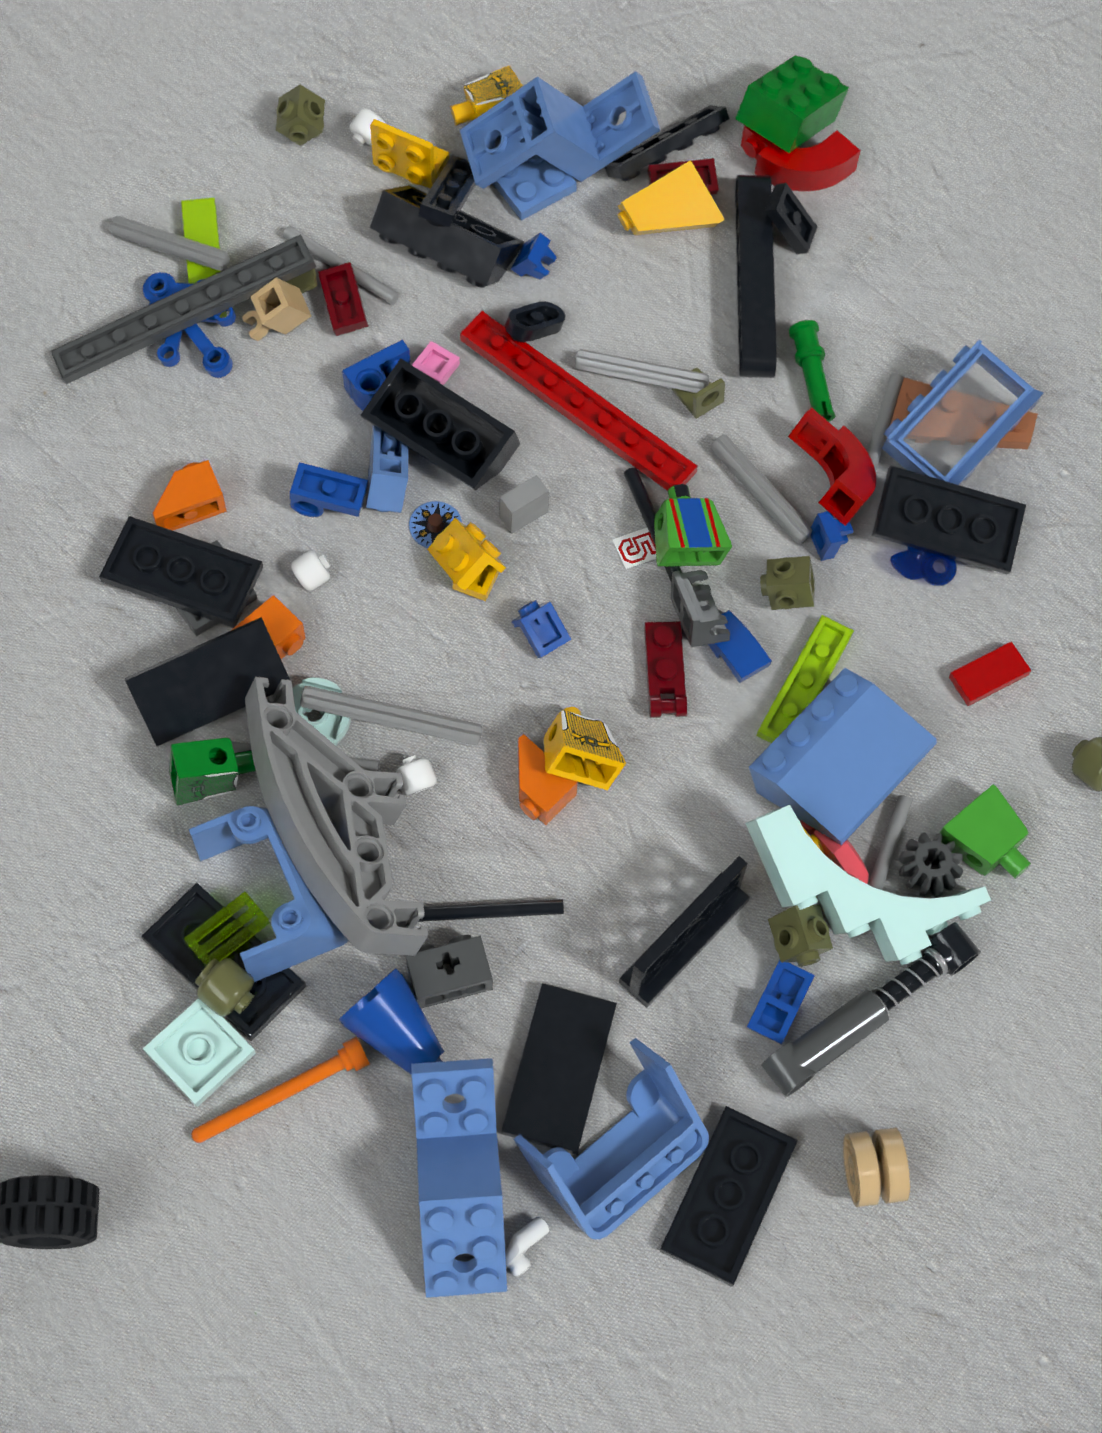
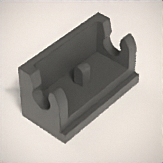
M702 570L680 573V571L672 572L670 598L691 647L730 641V632L724 625L728 621L724 615L719 613L711 595L710 586L707 584L692 586V583L695 581L708 579L707 573Z

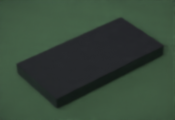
M890 466L887 471L872 536L1008 574L1012 569L1026 504Z
M129 516L99 577L101 582L234 628L260 576L263 562Z
M261 617L125 678V682L156 746H159L246 707L245 697L255 677L268 678L269 686L268 688L264 687L266 697L275 693L281 679L290 680Z
M198 883L190 888L142 935L143 940L196 990L199 987L195 983L196 979L213 959L221 961L222 959L230 958L246 970L240 953L263 944ZM290 968L254 982L250 992L255 997L241 1014L234 1010L225 1017L252 1041L306 987V984Z
M542 983L501 1130L502 1135L516 1138L520 1134L528 1142L550 1148H563L569 1153L578 1155L617 1003Z
M726 1106L659 1252L733 1287L798 1140Z

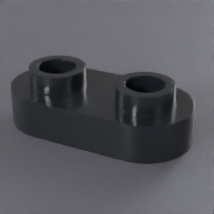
M540 301L511 310L505 323V329L515 341H533L558 333L566 316L564 311L557 305Z

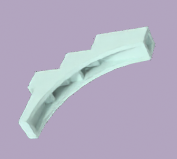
M790 805L778 808L745 823L782 908L798 905L799 909L802 910L817 903L819 899L834 935L847 933L849 938L867 932L871 927L885 962L900 961V964L904 965L921 958L920 950L932 945L928 937L929 935L945 929L949 926L947 921L956 916H959L960 920H965L981 913L982 911L979 906L991 901L985 886L971 888L947 897L931 899L900 896L873 888L847 874L825 856L804 831Z

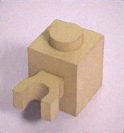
M276 277L250 296L256 311L247 312L242 316V319L250 325L257 321L256 327L248 333L252 339L259 341L267 335L270 328L285 335L309 319L311 313L300 288Z

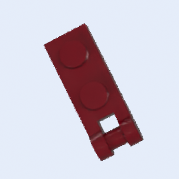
M645 622L644 638L650 718H661V714L675 713V717H687L681 622ZM660 694H673L674 699H661Z

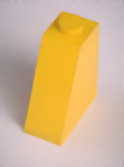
M691 160L622 201L618 205L620 212L617 213L626 231L631 229L634 236L711 228L725 220Z

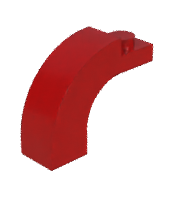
M744 125L741 147L749 157L756 159L754 174L771 176V184L774 186L775 184L787 183L792 191H817L840 183L856 171L861 150L838 130L815 146L797 147L788 153Z
M810 408L788 437L815 459L826 472L830 481V488L818 503L846 526L876 488L877 477L875 467L864 446L848 428L842 426L839 430L836 429L817 411Z

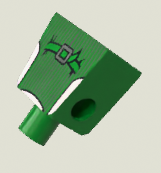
M230 738L171 744L169 775L177 806L231 793L236 790L238 775L256 772L252 750L234 753Z

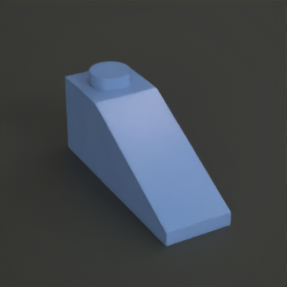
M374 425L371 437L366 508L376 509L380 512L391 511L401 513L408 482L409 448Z

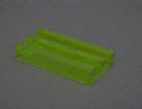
M244 891L186 936L184 941L206 967L213 959L218 961L225 959L266 927L270 921L246 891ZM246 905L249 908L202 946L197 943ZM256 916V919L253 922L247 925L244 929H242L239 933H237L230 940L224 943L221 947L215 950L212 954H210L209 956L207 955L208 952H210L217 945H219L226 938H228L231 934H233L240 927H242L249 920Z

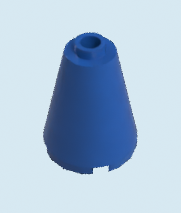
M397 968L339 1019L344 1025L343 1027L410 1075H412L411 1064L443 1062L439 1057L445 1051L403 974Z

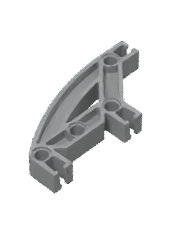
M255 677L245 697L253 761L268 812L293 865L319 905L356 949L368 954L415 956L428 937L426 926L413 929L419 919L424 917L423 902L385 900L393 887L383 824L394 825L407 805L404 795L394 798L398 789H401L403 786L402 773L364 770L296 713L291 680L281 679L273 697L269 696L267 702L264 687L268 688L269 686L268 678ZM324 806L331 811L332 822L328 817V814Z

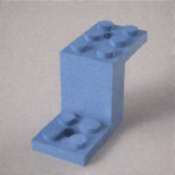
M636 71L584 106H581L553 86L536 77L460 129L475 184L482 189L535 154L582 182L660 131L644 78ZM626 111L624 121L617 125L619 115ZM501 135L500 144L495 149H493L496 143V138Z
M493 1059L411 1064L426 1298L507 1292L503 1199L496 1129ZM450 1094H460L464 1097L461 1102L455 1104L444 1100ZM460 1254H471L474 1256L473 1259L466 1262L455 1259Z

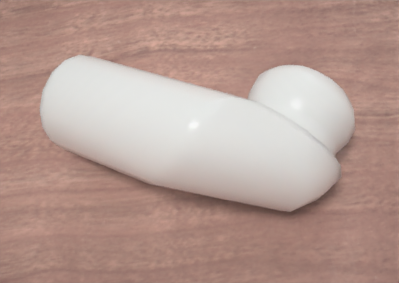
M536 1217L514 1233L506 1249V1269L509 1268L515 1277H520L531 1266V1261L524 1255L528 1248L549 1233L548 1225L540 1217Z

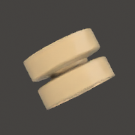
M896 1127L875 1130L872 1139L867 1131L845 1134L843 1140L844 1166L850 1196L855 1207L877 1205L880 1195L886 1204L908 1201L910 1195L909 1166L904 1142L899 1130Z

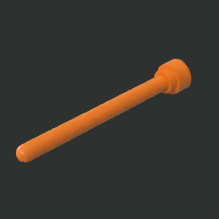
M354 1037L342 1043L343 1048L337 1050L338 1055L196 1127L191 1134L193 1141L202 1143L345 1068L347 1072L355 1069L357 1072L370 1065L357 1037Z

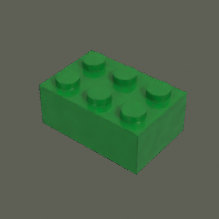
M794 55L748 85L735 119L790 153L836 120L849 87L842 84L835 75L825 73L813 66L809 59Z

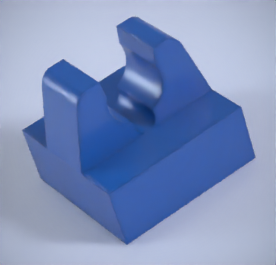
M540 232L525 242L511 270L520 277L525 274L539 280L546 277L549 271L542 266L541 261L550 265L557 258L548 247L551 240Z
M826 511L817 514L811 525L812 532L810 536L821 561L835 557L841 545L849 541L847 534H852L854 530L850 522L845 526L838 519H834L830 512Z

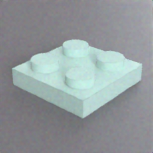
M199 998L143 1048L151 1060L196 1107L203 1103L256 1054L252 1046L224 1017L216 1014Z

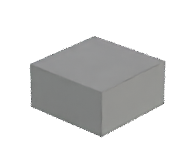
M537 475L499 496V518L511 534L548 513L549 490Z

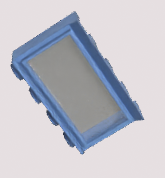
M979 339L972 348L965 345L953 359L956 365L948 373L943 369L930 383L933 389L926 397L919 394L907 408L910 414L903 421L897 418L884 432L887 439L882 449L908 471L960 485L963 480H967L974 472L977 465L993 452L1003 437L1018 425L1023 416L1036 406L1044 392L1032 388L981 344L982 341Z

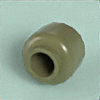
M1095 737L1090 741L1085 739L1072 752V757L1074 758L1072 771L1076 777L1091 789L1101 792L1102 737Z
M225 958L221 961L213 959L195 981L199 986L197 989L199 1000L221 1017L228 1016L234 1010L241 1014L255 997L250 992L254 984L252 975L230 958Z

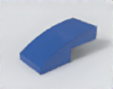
M728 610L721 615H724L728 621L724 625L730 632V641L708 645L717 659L723 658L737 681L741 683L769 667L772 661L751 632Z
M779 960L747 1028L782 1045L815 975L789 962L781 963Z

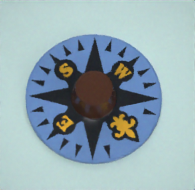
M432 501L422 504L412 513L409 521V530L413 539L418 544L428 548L434 542L436 536L443 532L454 518H457L460 522L462 520L458 511L451 505Z

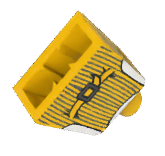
M510 65L468 82L463 86L466 101L450 106L456 126L475 120L523 87Z
M568 707L560 711L545 733L544 755L546 773L608 790L626 764L608 726L601 721L582 716L581 711L576 707Z

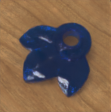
M907 546L908 550L896 553L890 557L892 566L908 580L924 579L933 586L948 584L955 577L957 571L954 559ZM935 562L942 563L945 567V572H936L933 564Z

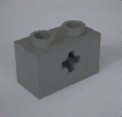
M471 935L457 936L451 939L447 945L434 947L432 944L422 945L415 956L406 955V964L414 996L421 1009L493 990V978L481 936L473 938ZM450 963L454 973L447 975L443 965Z

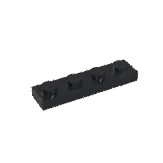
M709 105L634 147L604 167L608 177L622 179V181L631 180L640 175V169L645 166L664 162L667 159L668 153L674 150L681 151L694 144L693 139L700 135L707 136L720 130V124L730 119L726 107Z
M455 155L450 157L422 201L418 217L426 219L429 224L436 227H451L476 185L468 160Z

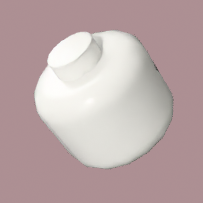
M366 108L358 112L350 123L349 128L354 134L352 138L361 146L364 143L372 146L371 122L373 119L385 122L375 112Z
M310 550L291 563L293 573L307 591L318 588L330 579L328 568L331 567V564L324 554L319 556L315 551Z
M416 755L403 759V765L397 768L395 772L402 773L403 786L401 791L407 796L429 789L437 782L430 761L426 758L417 760Z

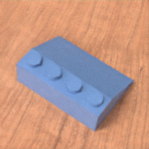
M844 668L749 766L756 792L780 808L790 805L798 819L842 845L937 744V739L876 685Z

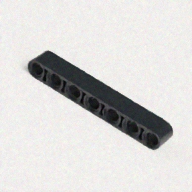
M737 175L735 183L740 377L775 378L777 348L773 222L765 212L772 188L771 176Z

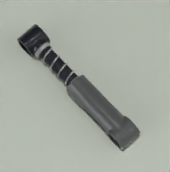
M957 922L950 924L930 940L932 945L924 951L923 957L918 958L917 962L913 961L910 967L901 968L899 975L895 978H887L884 986L881 988L875 987L872 989V992L865 989L793 1043L789 1042L779 1048L761 1064L785 1097L796 1092L810 1081L817 1072L889 1021L888 1011L893 1007L899 1008V1003L908 996L913 998L912 993L921 987L926 988V983L934 977L940 978V975L945 974L953 976L978 957L981 953Z

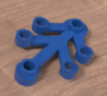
M158 272L146 279L143 285V294L152 304L193 284L176 283L170 274ZM164 285L161 290L155 291L158 286ZM231 307L201 322L218 323L220 326L227 327L235 322L236 313ZM225 311L230 312L227 317L219 318L221 313ZM197 324L184 329L189 338L204 355L202 362L208 374L215 378L228 375L233 367V361L228 352L222 347H215ZM183 330L167 337L165 344H162L157 350L159 360L166 367H173L180 361L179 346ZM167 352H174L172 357L164 358ZM221 356L219 361L215 363L211 362L213 358Z

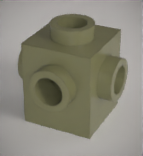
M299 84L279 97L276 108L275 130L300 146L318 137L324 128L325 100Z
M810 556L767 559L766 574L760 576L762 596H768L771 610L814 607L815 577Z
M795 905L768 919L774 938V946L779 954L781 963L797 962L799 967L812 965L821 960L820 954L833 949L829 928L824 920L820 905H811L802 910L799 909L798 905Z

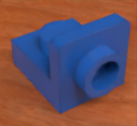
M534 600L517 610L520 616L511 621L515 628H521L537 658L544 657L572 640L551 602L538 604L537 600Z

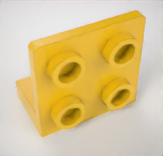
M373 119L370 124L373 165L384 172H392L404 177L412 184L422 185L431 189L450 159V153L426 140L376 119Z

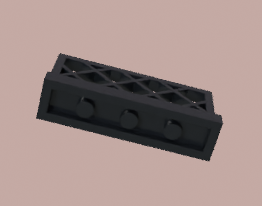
M740 856L713 880L619 978V983L646 1008L748 903L750 897L740 889L748 863Z

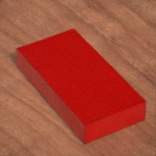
M1011 641L952 671L949 679L967 706H970L1029 676L1031 669Z

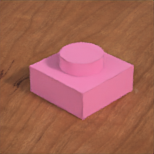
M430 341L412 366L444 385L460 365V357Z

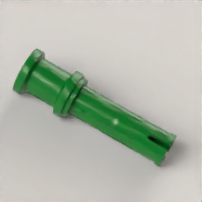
M814 320L799 321L788 330L790 338L794 339L797 351L794 355L795 362L802 367L811 408L830 422L835 418V412L833 411L822 365L825 351L820 346L817 336L819 325Z

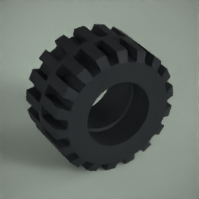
M50 1175L23 1176L1 1182L0 1243L28 1249H67L84 1246L97 1239L99 1187L79 1178Z

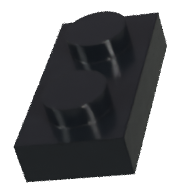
M787 183L775 184L765 212L796 254L808 253L818 226Z

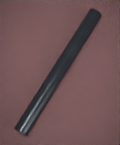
M629 468L624 472V476L655 544L654 518L656 511L637 468ZM664 566L671 583L672 572L680 571L682 573L680 566Z
M563 899L423 906L424 917L419 919L418 922L564 914Z

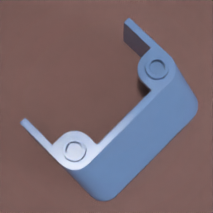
M243 807L189 829L200 861L240 845L254 844L269 838L295 900L279 906L272 915L271 924L276 938L240 953L247 973L252 975L254 982L338 948L349 941L325 913L299 875L279 837L267 808Z
M634 1038L630 1044L644 1070L633 1078L627 1088L626 1098L632 1111L578 1157L573 1159L569 1152L559 1147L552 1148L542 1154L520 1134L514 1138L515 1143L538 1180L587 1236L596 1240L612 1233L699 1158L709 1142L708 1131L671 1064L637 1038Z

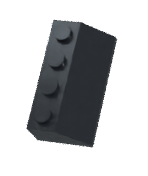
M411 185L383 190L370 229L380 233L379 238L388 243L398 244L399 242L409 247L408 252L416 257L424 259L429 257L437 261V266L444 271L456 273L457 271L467 276L466 281L477 287L484 288L499 282L524 244L523 240L460 210L450 228L446 226H433L426 219L418 217L420 205L427 193Z
M401 358L360 415L366 421L473 490H477L499 474L520 445V441L513 429Z

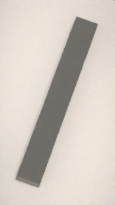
M300 234L51 351L62 379L68 384L250 299L251 295L276 277L286 282L316 268L315 262Z

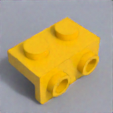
M454 518L444 531L436 536L434 542L427 549L453 582L464 591L489 564L500 573L506 569L504 564L498 559L502 553L485 539L486 535L472 522L466 526L457 518Z

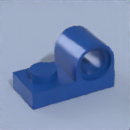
M403 339L342 370L344 389L362 411L366 408L400 358L410 364V349ZM368 388H375V389H376V390H374V391H365V389H368Z
M299 462L290 490L291 508L299 514L308 517L322 516L324 508L359 517L368 488V480Z

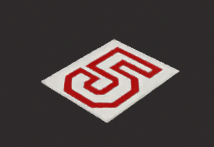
M648 528L612 539L625 569L656 559V547Z

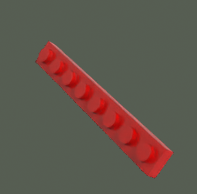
M481 311L460 332V341L668 491L669 488L678 484L686 485L697 473L698 466L531 345L512 339L505 327L485 312Z

